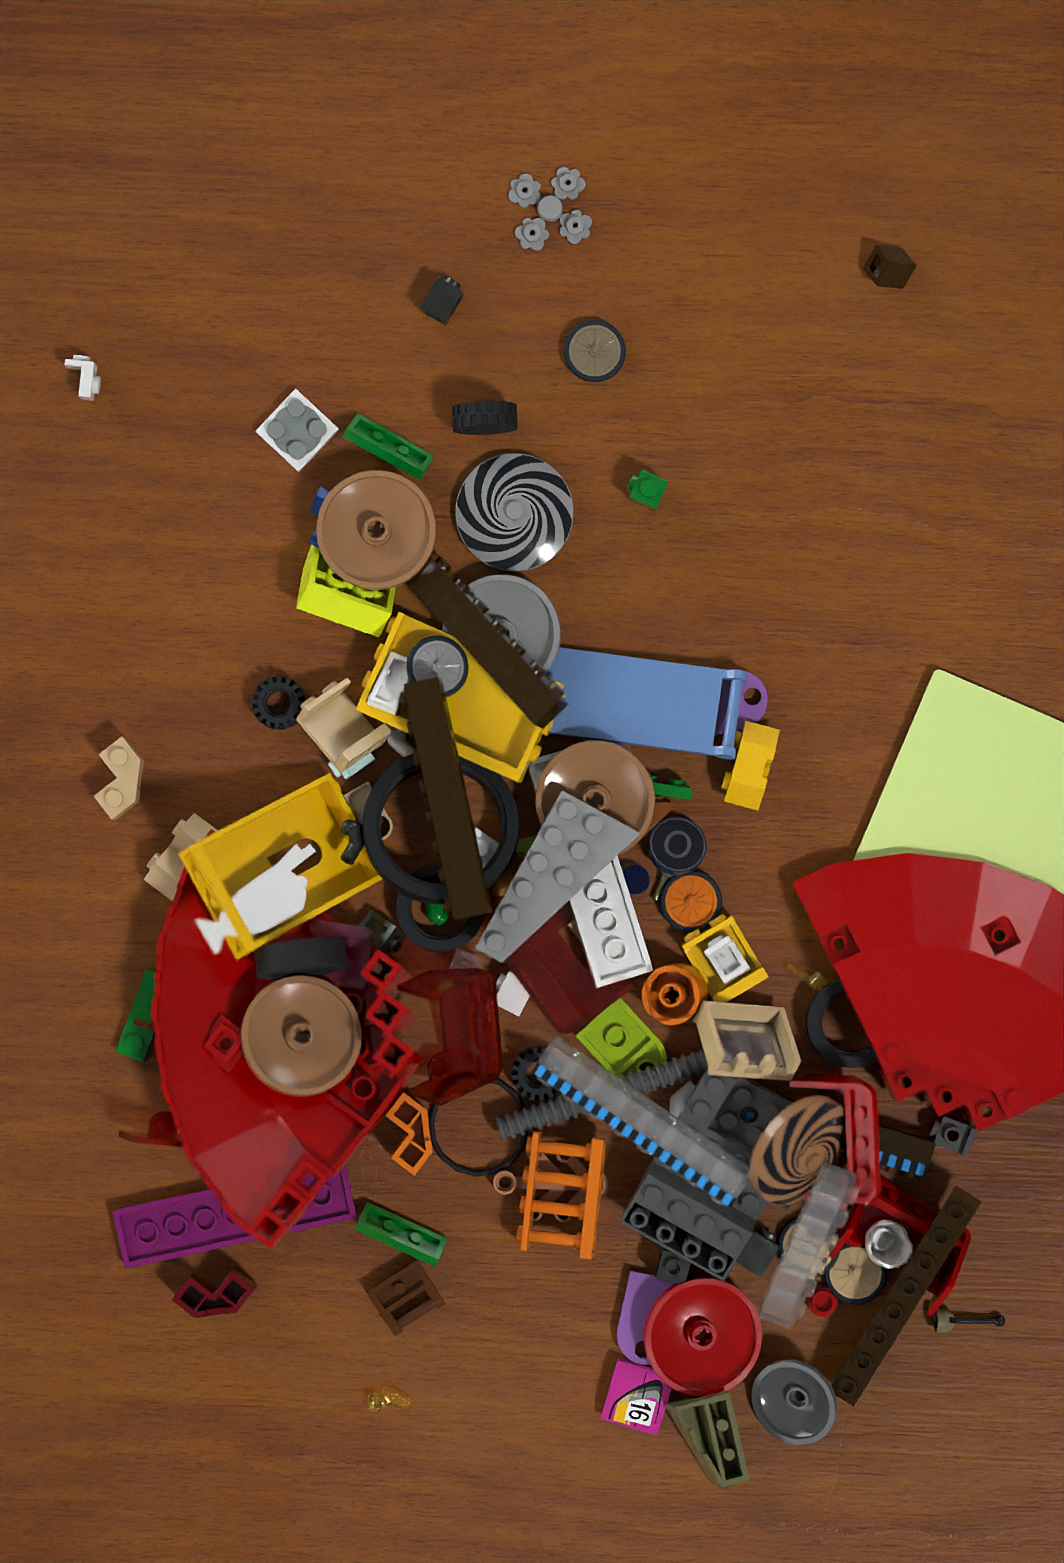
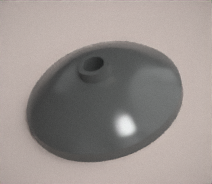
M791 1359L775 1361L766 1366L754 1381L751 1395L754 1412L763 1427L776 1438L796 1445L811 1444L822 1439L834 1425L837 1416L835 1393L828 1380L811 1365ZM798 1391L802 1392L805 1397L801 1396Z

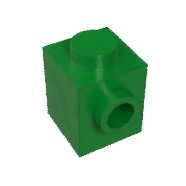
M641 470L639 476L633 474L626 490L631 492L629 500L656 512L669 482Z

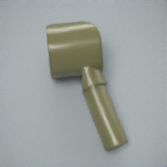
M660 870L661 877L652 899L659 901L665 883L674 875Z

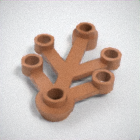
M541 1153L539 1166L543 1171L562 1173L544 1153ZM556 1155L557 1159L561 1163H567L576 1175L583 1176L584 1173L589 1172L576 1157L570 1156L568 1159H562L559 1155ZM502 1170L494 1176V1189L502 1195H508L515 1189H527V1184H523V1176H515L511 1171ZM604 1174L601 1198L607 1193L609 1186L608 1179ZM501 1177H509L511 1184L508 1187H502L499 1183ZM537 1182L536 1189L548 1190L539 1199L540 1201L554 1202L566 1190H578L566 1204L580 1205L581 1202L584 1203L586 1200V1191H582L581 1187ZM539 1213L537 1217L533 1218V1222L540 1220L543 1213ZM554 1214L556 1220L562 1223L568 1222L572 1217L568 1216L562 1219Z

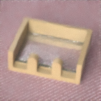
M703 1001L693 1019V1023L697 1025L707 1059L708 1075L791 1081L801 1063L784 1007Z

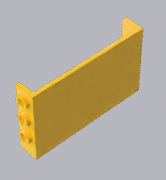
M398 612L397 617L392 616L386 628V632L389 633L385 644L380 643L375 652L374 660L377 661L373 671L369 670L366 673L362 682V687L365 689L356 710L408 733L407 722L411 721L409 709L404 710L402 701L396 714L392 715L367 705L368 698L391 651L408 657L411 649L422 639L431 636L447 637L460 645L467 656L469 665L468 676L462 688L455 694L446 697L459 756L521 783L530 762L535 763L542 749L538 745L543 734L546 736L549 734L554 719L544 729L534 725L456 637L401 612ZM545 677L549 683L554 681L552 679ZM554 681V682H556L562 689L564 688V685H563L562 683L557 682V681Z

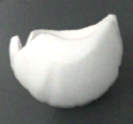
M879 1220L866 1231V1251L875 1264L893 1269L908 1263L913 1254V1244L910 1242L906 1230L900 1224L891 1220Z

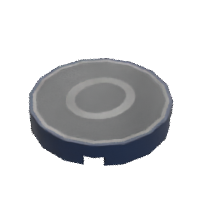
M668 817L660 821L653 828L647 842V848L651 861L658 869L664 873L677 876L697 869L705 857L707 844L706 837L701 828L693 821L683 817Z

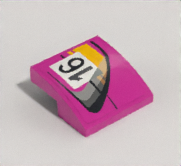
M618 1358L600 1419L657 1436L666 1409L664 1404H667L672 1388L660 1379L652 1367Z

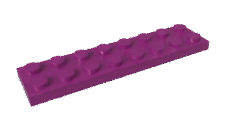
M346 1164L335 1178H329L313 1200V1204L288 1233L357 1218ZM308 1175L305 1178L306 1186L314 1184V1177ZM211 1189L113 1210L125 1269L257 1240L233 1222Z

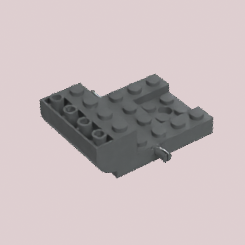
M707 1067L675 1122L667 1128L652 1119L647 1131L662 1138L660 1147L735 1197L736 1201L729 1208L654 1156L628 1201L620 1222L724 1281L751 1238L756 1220L764 1207L770 1204L754 1190L750 1181L749 1171L753 1151L768 1125L783 1110L794 1103L750 1078L708 1075ZM753 1107L757 1110L758 1116L755 1119H747L743 1116L742 1109ZM791 1204L780 1206L787 1210Z

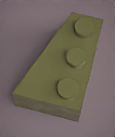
M723 1391L707 1396H692L664 1404L711 1484L724 1488L750 1480L730 1392Z

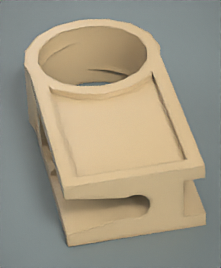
M368 781L344 795L361 825L364 807L372 790ZM383 807L381 816L389 821V831L382 837V840H386L393 831V822Z

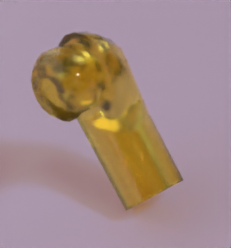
M387 1386L373 1391L369 1395L367 1406L371 1411L379 1412L381 1408L393 1404L406 1412L413 1399L399 1390Z

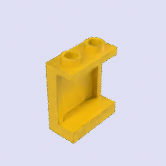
M723 913L708 922L711 927L702 933L699 929H696L684 936L685 943L680 946L692 966L696 967L704 977L712 1000L714 1002L726 1003L769 976L759 963L736 924L734 917L730 915L726 918ZM719 936L724 938L727 936L731 937L751 968L727 985L724 984L710 959L704 953L709 948L707 944Z

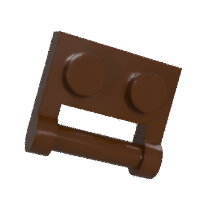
M418 1259L367 1290L371 1300L395 1336L403 1332L402 1328L433 1308L437 1307L439 1309L446 1304ZM426 1290L429 1298L399 1317H394L392 1314L393 1310Z

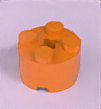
M672 963L654 970L642 988V1002L645 1010L650 1016H653L665 1025H678L693 1019L702 1002L707 1001L708 997L707 984L700 971L696 967L685 963ZM671 991H678L679 997L671 996Z

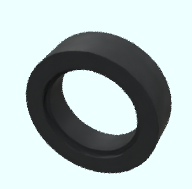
M442 863L423 866L414 871L411 876L425 882L434 878H440L438 868L443 867ZM398 893L396 901L397 919L404 934L417 946L434 952L452 951L468 943L479 931L485 915L469 917L459 931L449 936L439 937L426 933L417 925L412 915V899Z
M341 938L294 940L270 944L254 950L257 978L262 980H280L292 976H317L347 968L344 940Z
M840 979L832 981L823 986L814 995L807 1009L806 1031L812 1046L823 1058L841 1067L858 1068L874 1063L878 1059L871 1044L859 1051L846 1052L833 1047L826 1039L822 1028L824 1011L835 998L847 994Z

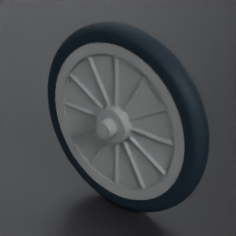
M431 636L422 639L411 649L407 658L406 669L410 682L439 676L443 680L446 697H449L459 691L464 685L468 676L469 665L465 652L455 641L443 636Z

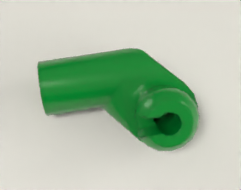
M425 903L426 916L431 923L442 925L447 921L448 914L443 910V905Z

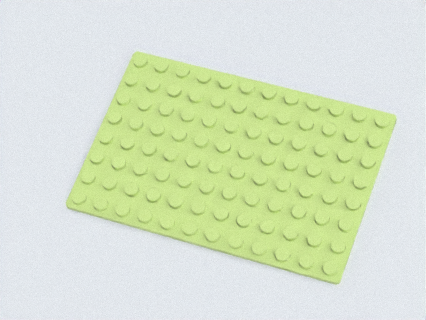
M934 671L853 861L903 853H915L984 862L1050 886L1064 895V722L945 671ZM997 930L994 933V938L997 941H1002L1005 937L1002 930Z

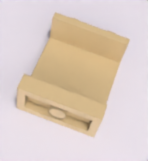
M348 678L340 683L336 681L331 682L322 690L323 694L316 698L313 695L305 700L300 706L302 711L296 718L298 723L340 774L384 744L392 733L385 723L374 729L364 715L356 710L355 704L344 692L351 683Z

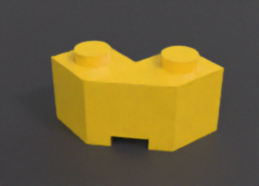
M745 721L742 732L736 731L734 748L737 749L734 765L731 772H725L721 786L722 789H726L724 802L759 810L768 780L767 776L776 751L779 729Z

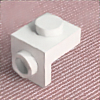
M73 355L72 360L65 359L64 365L68 369L81 370L78 396L82 400L94 401V394H99L101 377L97 376L98 366L94 362H90L91 357Z
M719 936L707 944L709 948L704 953L710 959L724 984L727 985L751 969L731 937L727 936L724 938Z

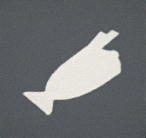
M295 844L276 865L244 886L231 898L251 935L276 926L303 910L306 899L305 887L308 881L306 877L297 876L291 870L316 852L310 844L302 850ZM224 910L218 922L203 919L195 921L215 954L219 952L225 935L238 937Z

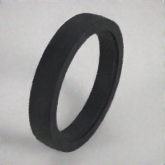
M410 754L390 766L372 788L363 812V840L375 870L394 890L422 903L445 905V897H449L447 885L442 886V884L425 882L407 874L392 860L382 840L380 820L387 799L403 781L422 772L421 768L416 767L413 754ZM459 756L462 773L475 780L489 793L499 812L501 822L500 843L492 859L483 868L487 888L489 889L504 874L514 857L519 839L517 806L508 785L498 773Z

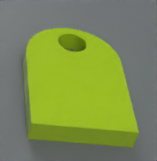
M620 996L613 1000L575 1035L615 1080L619 1079L620 1075L628 1076V1072H632V1074L637 1073V1069L644 1062L662 1065L663 1061L667 1060L662 1042Z

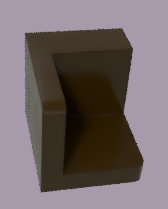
M876 245L862 269L876 286L903 289L917 265L901 247Z

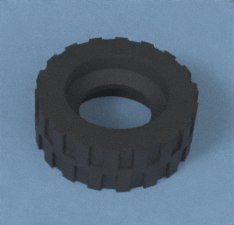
M474 401L452 406L453 432L467 435H493L515 431L518 429L517 404L507 401Z

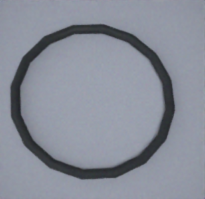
M485 1075L462 1077L445 1087L433 1103L428 1122L431 1143L439 1158L456 1172L475 1177L493 1175L512 1165L525 1149L529 1131H526L525 1135L521 1137L519 1147L509 1160L493 1169L475 1171L460 1167L444 1155L436 1141L434 1121L440 1103L450 1091L458 1086L476 1081L496 1084L514 1097L521 1111H523L522 1108L526 1107L517 1091L504 1081Z

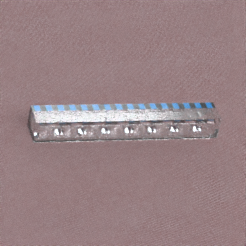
M556 1036L533 1068L532 1073L537 1075V1079L542 1084L550 1087L553 1086L562 1092V1096L567 1101L581 1105L586 1109L589 1116L610 1125L612 1131L618 1136L627 1137L635 1142L636 1147L645 1154H652L661 1160V1164L666 1169L677 1171L686 1177L685 1180L691 1186L705 1190L716 1203L731 1208L750 1180V1167L560 1037Z

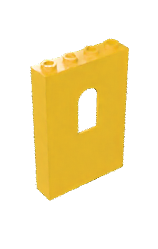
M331 773L211 834L178 853L215 922L219 921V917L224 910L238 937L224 936L236 959L382 880L369 859L365 844L353 865L346 864L340 858L349 843V835L342 833V824L347 819L355 821L356 815L344 799L341 787L333 779ZM302 839H311L316 842L321 850L320 862L316 866L297 875L306 877L308 881L305 887L306 899L303 910L276 926L251 935L231 898L244 886L272 868L268 857Z

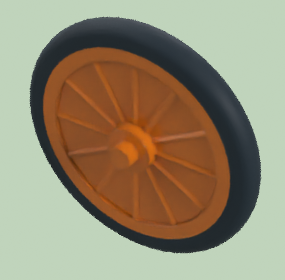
M694 870L690 873L673 876L665 883L660 895V908L664 918L672 927L689 933L696 929L702 931L710 927L708 922L719 916L722 909V894L714 879L703 872Z

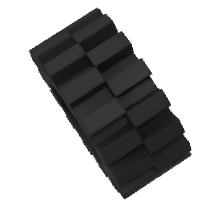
M282 676L267 678V680L258 684L259 686L253 692L254 695L251 700L253 713L257 720L268 728L285 730L286 728L293 727L298 722L296 718L302 711L300 706L306 700L303 690L289 678ZM274 692H284L290 699V707L284 714L276 715L268 709V698Z
M542 1046L527 1048L518 1055L513 1063L512 1080L515 1088L521 1095L530 1100L541 1101L553 1097L559 1090L547 1082L541 1085L531 1083L527 1078L526 1072L532 1063L543 1062L552 1073L564 1080L565 1069L562 1060L557 1053L549 1048Z

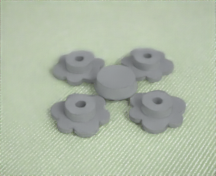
M566 167L559 168L556 173L557 177L551 181V185L556 188L555 196L549 195L542 199L538 192L541 185L538 181H533V177L530 174H522L519 180L514 179L511 181L510 186L512 189L508 194L511 202H519V206L522 208L528 207L529 203L532 205L538 203L537 212L540 218H536L533 221L530 218H526L522 222L523 226H518L515 230V236L518 240H521L522 248L528 249L531 247L535 251L541 250L544 246V240L549 238V232L545 230V221L553 222L559 218L562 226L560 228V235L567 237L571 244H578L581 238L586 239L590 236L589 228L592 225V219L588 215H582L579 210H574L571 214L565 213L562 215L563 204L561 200L567 197L574 200L578 197V192L585 189V181L580 178V172L577 169L570 171ZM569 181L571 184L566 185L565 182ZM527 189L528 192L524 193L522 190ZM573 224H577L578 227L573 228ZM534 231L535 235H530V232Z

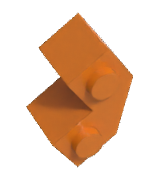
M402 1091L385 1116L406 1131V1134L389 1156L415 1176L433 1152L428 1113L422 1105Z

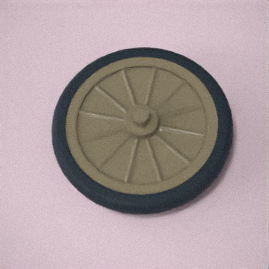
M589 320L577 325L568 334L564 344V358L568 368L575 376L588 382H602L610 379L621 369L626 357V346L620 332L611 324L600 320Z

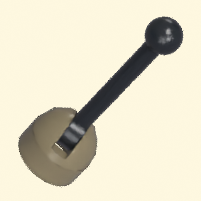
M937 1309L933 1314L935 1333L950 1332L955 1324H995L1001 1327L1006 1321L1002 1315H997L995 1318H955L954 1314L947 1309Z

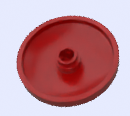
M709 1276L687 1278L686 1282L675 1283L667 1288L651 1306L643 1330L645 1354L654 1372L674 1390L692 1396H707L727 1391L739 1384L749 1374L758 1359L762 1344L761 1321L750 1299L733 1284Z

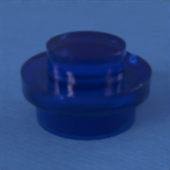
M632 865L624 869L623 875L629 894L638 895L643 893L648 888L650 882L648 872L638 865Z

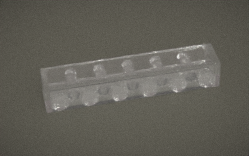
M826 1162L822 1163L762 1298L758 1318L792 1330L796 1319L802 1320L807 1307L804 1301L806 1297L811 1298L817 1285V1281L814 1280L816 1274L822 1275L828 1258L824 1256L827 1250L833 1251L838 1238L835 1232L838 1227L843 1228L847 1220L849 1211H846L848 1203L853 1205L859 1192V1187L855 1186L857 1174Z

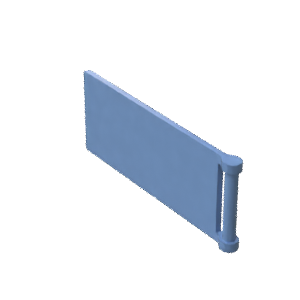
M559 647L553 665L544 675L564 685L563 691L566 692L564 699L568 703L554 718L549 734L710 755L729 760L735 759L736 748H734L740 700L743 683H746L747 672L743 670H725ZM728 680L731 681L722 746H713L722 681Z

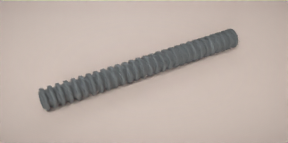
M746 1033L742 1034V1038L738 1039L736 1036L733 1037V1041L729 1042L727 1039L724 1044H721L724 1052L722 1061H733L740 1052L747 1053L750 1059L754 1058L755 1053L750 1038ZM700 1048L697 1053L691 1051L688 1056L682 1054L679 1059L673 1057L671 1062L664 1060L662 1065L655 1063L653 1068L646 1066L644 1071L637 1069L635 1074L628 1072L626 1077L620 1075L617 1080L611 1078V1082L606 1083V1081H602V1085L597 1086V1084H593V1088L590 1089L584 1087V1091H581V1093L603 1108L607 1104L613 1106V1102L622 1103V1099L626 1098L628 1101L631 1100V1096L635 1095L637 1098L640 1097V1093L644 1092L646 1095L652 1089L655 1092L657 1087L661 1086L664 1089L666 1084L670 1083L673 1086L675 1081L679 1080L682 1083L684 1078L688 1077L691 1080L693 1075L700 1077L701 1073L705 1072L708 1067L704 1050ZM560 1095L557 1096V1100L551 1098L548 1103L542 1101L539 1106L533 1104L530 1109L524 1107L521 1112L515 1110L512 1115L506 1113L503 1118L497 1116L495 1123L501 1140L503 1139L506 1142L508 1137L512 1136V1139L517 1138V1134L523 1136L526 1131L532 1133L535 1128L541 1130L544 1125L550 1127L553 1122L559 1124L562 1119L568 1121L571 1116L577 1118L580 1113L586 1115L588 1110L569 1097L562 1098Z

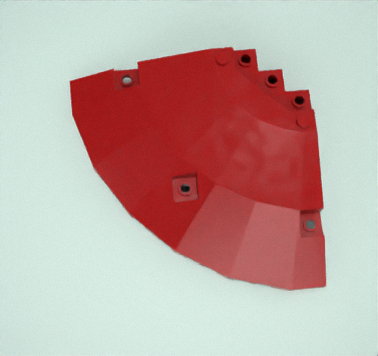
M211 829L205 838L215 833V831ZM184 866L172 905L169 906L167 911L168 916L163 930L159 933L157 939L156 973H154L155 990L154 997H152L151 1018L156 1038L154 1040L157 1062L160 1068L161 1089L166 1103L170 1107L175 1127L179 1131L189 1162L204 1179L203 1181L218 1198L233 1222L270 1250H273L313 1204V1200L329 1178L337 1176L391 1108L408 1084V1079L424 1059V1057L400 1041L418 1017L395 999L411 977V974L326 912L264 944L263 946L312 938L343 939L347 968L311 977L331 983L347 996L358 1014L362 1034L358 1058L350 1072L336 1086L323 1093L311 1096H291L277 1092L260 1081L248 1066L242 1051L241 1027L245 1013L254 998L265 987L278 980H262L257 978L254 950L236 959L227 941L223 938L219 952L217 954L214 953L195 921L203 919L215 922ZM224 1039L231 1040L229 1049L222 1048V1041ZM308 1175H312L315 1179L312 1186H306L305 1178Z
M915 853L833 863L791 882L802 908L805 910L815 934L819 938L833 969H835L881 1065L882 1069L879 1070V1073L892 1099L899 1102L921 1092L931 1113L939 1117L961 1107L969 1126L977 1131H981L1004 1119H1010L1064 1092V895L1050 886L984 862ZM997 930H1002L1005 934L1002 941H997L994 938V933ZM837 938H841L844 941V947L840 950L835 949L833 946V942ZM907 1076L910 1082L901 1086V1079ZM949 1091L950 1097L941 1100L942 1092ZM987 1106L988 1112L981 1114L982 1107Z

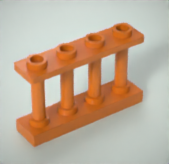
M539 1130L533 1132V1137L528 1136L526 1154H531L530 1165L524 1167L523 1184H527L526 1196L522 1195L520 1201V1213L524 1214L523 1225L518 1226L516 1239L517 1243H521V1251H528L531 1242L575 1247V1250H580L579 1258L592 1259L595 1256L607 1138L594 1137L592 1144L587 1143L586 1146L542 1141V1131ZM540 1153L585 1158V1161H590L589 1172L584 1173L582 1176L538 1170ZM537 1182L581 1187L582 1191H586L585 1203L581 1202L580 1205L535 1200ZM534 1212L579 1217V1220L583 1221L582 1233L577 1232V1235L532 1230Z

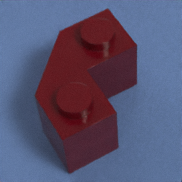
M235 1267L217 1290L195 1273H192L172 1298V1301L194 1318L232 1314L239 1311L256 1289L257 1284Z

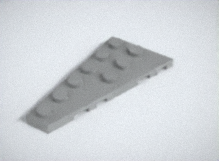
M561 791L478 942L476 949L502 963L641 833Z

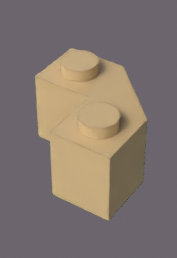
M123 736L99 754L116 776V779L98 792L94 798L112 820H117L136 805L140 799L144 760L128 739Z
M195 813L187 821L181 819L172 831L175 837L162 855L156 853L148 862L146 867L150 870L144 880L173 901L178 889L177 884L184 868L178 853L204 839L211 829L215 832L218 830Z

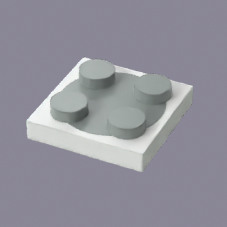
M295 389L255 432L293 468L300 472L339 431V428Z

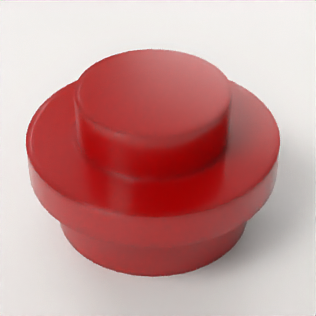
M817 1287L808 1296L809 1309L817 1316H829L837 1308L838 1300L829 1291L828 1287Z

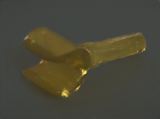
M790 963L786 968L789 972L800 977L815 991H819L827 984V979L818 971L810 977L806 972Z

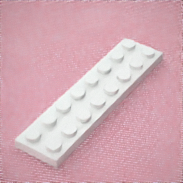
M559 752L538 757L535 763L530 762L527 771L535 796L542 772ZM616 856L568 901L595 988L654 971L618 856Z

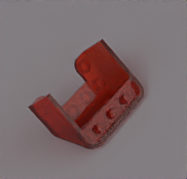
M569 902L563 905L505 960L551 1026L561 1034L574 1032L635 988L629 979L595 988L593 979L558 932L574 919Z

